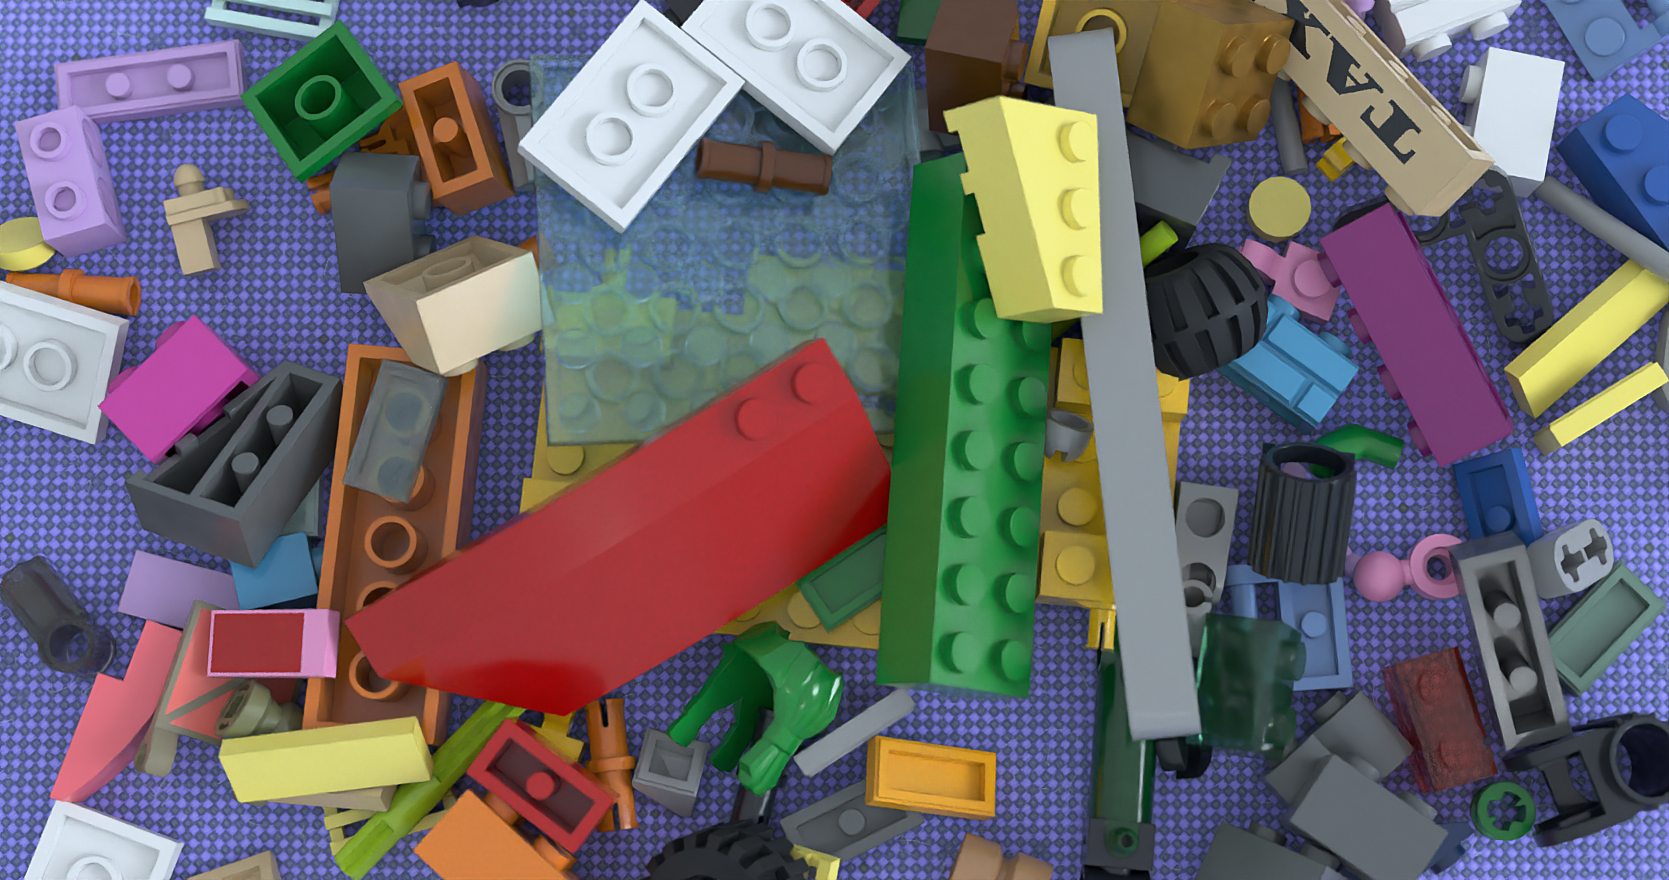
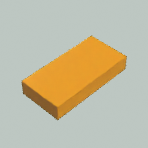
M877 735L868 740L865 805L987 821L995 817L996 753Z

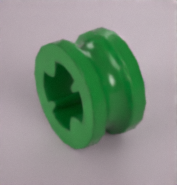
M1493 782L1482 786L1474 794L1470 803V817L1474 827L1481 835L1491 840L1512 841L1523 837L1531 830L1536 819V806L1532 796L1524 787L1514 782ZM1505 793L1513 799L1508 806H1517L1518 815L1516 821H1505L1501 829L1492 824L1497 819V816H1488L1487 809L1490 801H1501Z

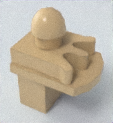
M184 163L176 169L173 176L174 188L178 189L180 197L165 200L163 204L168 226H171L182 273L185 276L193 277L222 270L210 222L245 214L251 211L247 199L235 200L231 187L224 189L221 186L204 191L203 183L205 178L202 171L191 163Z

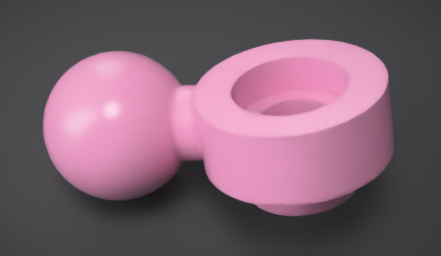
M1434 534L1417 542L1409 550L1405 560H1399L1391 553L1385 551L1370 552L1364 555L1354 568V585L1364 598L1373 602L1392 600L1406 585H1410L1417 594L1430 600H1445L1454 597L1459 592L1447 546L1463 543V541L1448 534ZM1431 557L1439 558L1446 566V575L1442 580L1432 578L1427 572V562Z

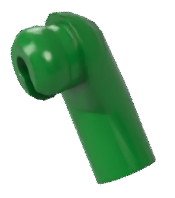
M1345 424L1318 437L1314 443L1334 448L1340 452L1355 453V461L1363 459L1393 470L1400 458L1404 440L1358 424ZM1308 463L1309 470L1315 477L1319 479L1332 478L1331 468Z

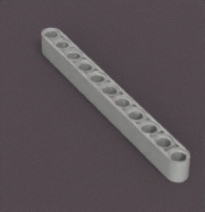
M1113 28L1049 36L1048 47L1055 106L1097 115L1103 313L1081 317L1132 740L1201 734Z

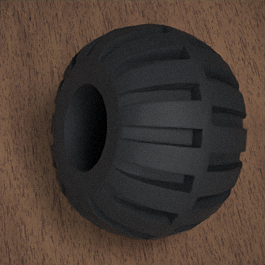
M1223 243L1197 245L1156 259L1143 268L1155 366L1161 373L1178 377V381L1206 374L1242 357L1262 339L1268 317L1266 289L1261 276L1252 263L1235 248Z

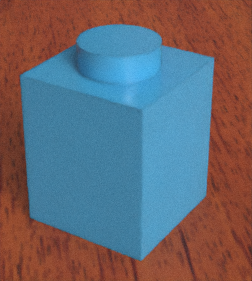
M302 531L277 537L256 569L230 561L240 610H292L316 606L324 546L314 548L313 542L307 533Z

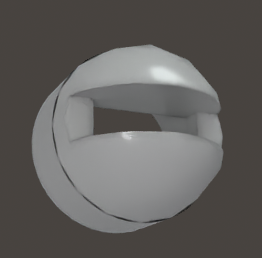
M1047 409L1045 456L1051 459L1055 450L1062 452L1061 462L1063 463L1079 458L1088 446L1094 430L1093 424L1084 417L1067 410Z

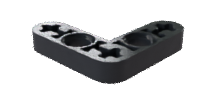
M1492 165L1479 178L1485 179L1489 187L1500 185L1503 190L1494 195V206L1492 208L1483 210L1478 201H1472L1458 206L1459 214L1463 219L1451 222L1449 208L1439 218V221L1433 228L1421 232L1412 231L1421 248L1465 233L1495 324L1500 333L1510 341L1518 343L1534 342L1551 328L1554 318L1552 301L1512 182L1504 170L1497 165ZM1473 185L1460 198L1471 195L1473 193ZM1382 195L1348 207L1336 217L1331 232L1386 204L1390 200L1386 195ZM1496 238H1513L1521 245L1523 254L1517 265L1510 269L1500 270L1488 264L1484 253L1488 244ZM1531 273L1534 280L1521 281L1522 291L1529 306L1540 304L1542 309L1533 313V324L1522 326L1518 318L1507 319L1505 316L1514 311L1513 298L1509 286L1496 292L1493 285L1512 284Z

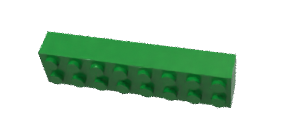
M964 152L913 165L876 684L972 699L1029 698L1052 322L1037 323L997 317L976 237L985 234L975 193L965 195L960 174L969 172Z

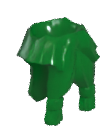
M776 620L755 624L731 643L722 644L724 657L709 675L698 694L694 695L684 706V712L666 729V735L679 746L687 748L696 738L701 727L717 710L733 704L735 723L730 725L724 735V740L708 759L710 764L716 769L729 773L739 762L737 780L741 782L743 787L759 797L775 787L789 758L795 753L803 740L820 734L832 724L845 685L842 672L835 673L832 669L828 668L820 660L816 651L811 650L805 641L788 640L791 632L783 629ZM759 706L769 710L774 707V719L763 733L762 738L742 756L743 751L752 740L759 714L757 713Z

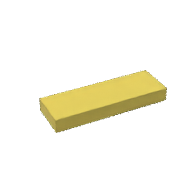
M1632 259L1625 262L1504 368L1520 409L1535 419L1539 417L1669 303V284Z
M416 716L225 739L222 741L218 755L239 803L430 781L434 768L433 759Z

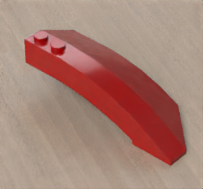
M820 337L805 340L637 445L466 546L450 553L343 621L380 678L564 717L685 650L888 522L891 469L856 391L825 339Z

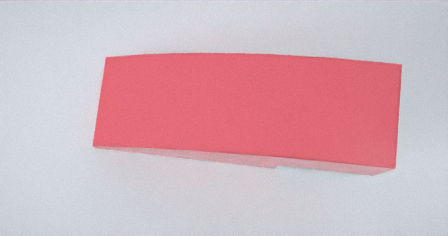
M146 620L124 679L98 672L49 796L50 798L61 802L82 803L113 780L135 759L137 750L151 725L183 631Z

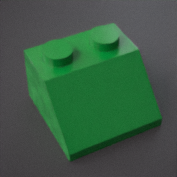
M341 19L240 95L292 174L301 184L404 106L400 93L376 60Z

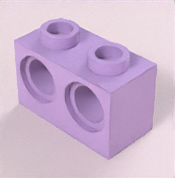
M76 105L14 122L44 241L68 259L127 242L128 239L99 127Z

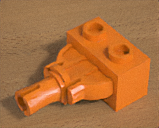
M457 61L398 83L404 106L383 122L379 132L363 137L358 141L360 148L363 149L359 152L420 156L421 179L423 182L431 183L432 207L444 206L458 217L515 195L480 84ZM336 169L318 176L313 175L307 179L308 190L311 192L317 191V193L310 196L315 208L321 215L329 214L332 211L329 186Z

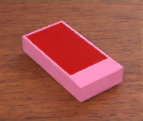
M330 609L212 610L207 676L216 678H336L340 612Z

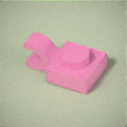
M1250 239L1245 240L1243 247H1238V251L1252 263L1261 276L1263 283L1271 286L1267 297L1269 294L1282 297L1299 311L1301 318L1322 326L1329 322L1342 285L1334 288L1326 278L1317 259V254L1321 252L1293 241L1285 247L1282 256L1278 255L1272 248Z

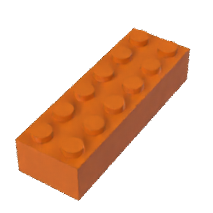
M350 343L348 345L317 609H330L340 612L336 678H308L302 730L416 716L427 746L441 747L447 741L452 693L380 678L343 620L450 553L469 544L489 371L480 357L477 358L478 365L474 369L460 375L444 377L413 364L403 348Z

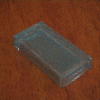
M383 359L342 483L351 488L409 505L449 380L441 375Z

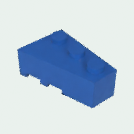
M1626 93L1577 126L1555 149L1601 209L1669 252V122L1635 97Z

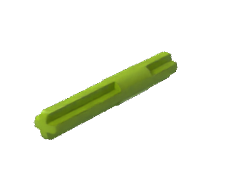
M486 700L431 756L434 762L431 780L401 784L395 791L389 811H376L375 815L335 854L334 861L338 867L351 879H362L451 790L450 787L467 771L505 719L508 717H519L526 709Z

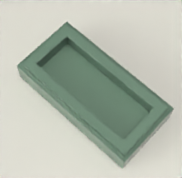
M1620 560L1614 562L1612 570L1606 576L1593 583L1547 631L1559 683L1573 698L1580 697L1668 606Z

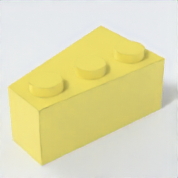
M1002 96L945 111L944 116L949 133L957 130L959 132L969 172L960 174L965 195L975 193L985 234L976 237L997 317L1037 323H1051L1103 313L1097 115Z

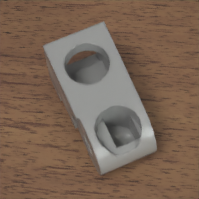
M1182 481L1175 482L1173 511L1182 582L1198 580L1205 583L1213 593L1211 606H1217L1221 599L1240 489Z

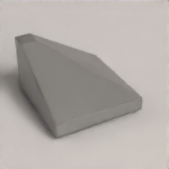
M647 727L632 787L676 814L691 818L710 743L694 739L686 748L679 746L666 735V732Z

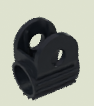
M1263 442L1247 565L1251 566L1253 572L1268 579L1281 580L1283 583H1300L1303 586L1307 584L1323 585L1334 583L1338 577H1343L1357 484V471L1354 470L1355 453L1340 452L1325 445L1309 442H1289L1277 446L1274 443ZM1299 462L1328 467L1332 469V478L1306 479L1296 477L1280 470L1281 463Z
M1636 711L1588 720L1586 724L1573 726L1571 728L1573 735L1532 744L1503 757L1501 760L1506 772H1512L1513 775L1536 767L1537 772L1541 771L1559 813L1557 816L1533 825L1535 831L1532 833L1537 847L1555 846L1586 837L1630 820L1639 812L1658 810L1659 805L1669 804V720L1661 721L1656 719L1654 712L1639 715ZM1619 742L1624 746L1631 760L1632 772L1628 786L1622 779L1617 767L1616 751ZM1580 756L1596 794V800L1585 798L1572 784L1568 773L1569 759Z

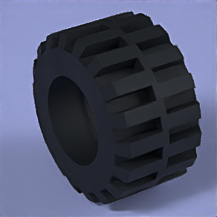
M734 820L725 824L722 822L670 841L662 847L663 853L652 856L645 868L651 876L640 880H805L803 873L809 871L810 868L804 857L794 860L790 854L794 845L785 836L772 840L773 828L761 823L749 827L748 820Z

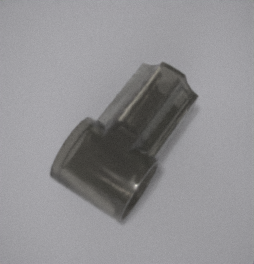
M37 555L26 562L18 563L1 577L0 597L38 645V653L44 664L52 670L84 679L95 678L98 672L105 673L109 669L117 653L116 640L112 632L94 620L44 556ZM84 631L87 637L85 653L80 659L71 662L68 656L69 643L76 634Z

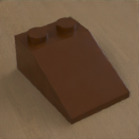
M942 0L924 47L929 130L959 136L958 130L949 133L944 116L945 111L998 96L1027 101L1028 84L1019 83L1023 76L1027 62L1028 42L1019 41V12L1016 0Z

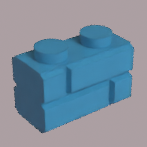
M1269 294L1267 297V324L1262 339L1242 357L1215 370L1307 436L1322 421L1360 367L1349 359L1353 352L1347 344L1325 331H1322L1318 336L1297 322L1301 315L1292 304L1280 296Z

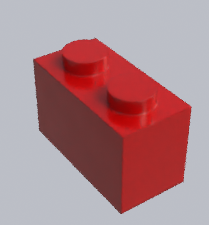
M517 716L505 719L466 771L468 775L572 854L583 847L621 796Z

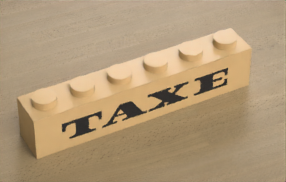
M1249 0L1295 20L1289 38L1291 45L1290 54L1286 64L1278 72L1277 76L1285 81L1292 79L1306 94L1301 99V102L1308 112L1325 125L1329 126L1333 123L1347 139L1342 144L1345 152L1364 169L1371 170L1374 168L1388 183V186L1384 189L1385 195L1403 213L1409 216L1416 214L1441 217L1495 163L1492 157L1343 0Z

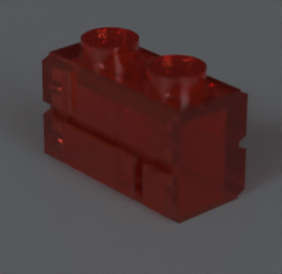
M1458 646L1380 668L1400 732L1415 749L1408 758L1419 793L1437 792L1499 774L1490 746H1484L1483 740L1487 736Z

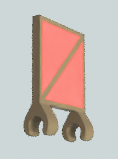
M193 600L151 725L135 755L133 764L137 771L158 777L167 776L175 760L179 734L221 747L224 739L215 735L216 721L232 693L240 684L249 679L207 676L212 610L226 609L200 600ZM251 678L270 689L271 698L277 701V704L286 701L296 704L304 678ZM232 788V791H231L232 798L235 799L236 801H238V799H237V797H236V795H235V792H234V790H233V788ZM261 800L244 803L259 807L264 806L268 801Z

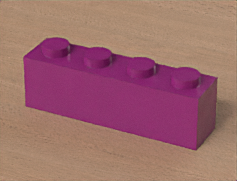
M1389 201L1320 238L1319 241L1324 251L1317 254L1319 264L1330 284L1334 288L1343 284L1354 305L1353 308L1347 310L1351 325L1364 345L1371 341L1374 342L1384 361V364L1377 367L1380 379L1394 401L1403 397L1414 418L1413 421L1407 423V427L1421 455L1427 457L1433 454L1438 465L1442 468L1511 435L1515 423L1402 211Z

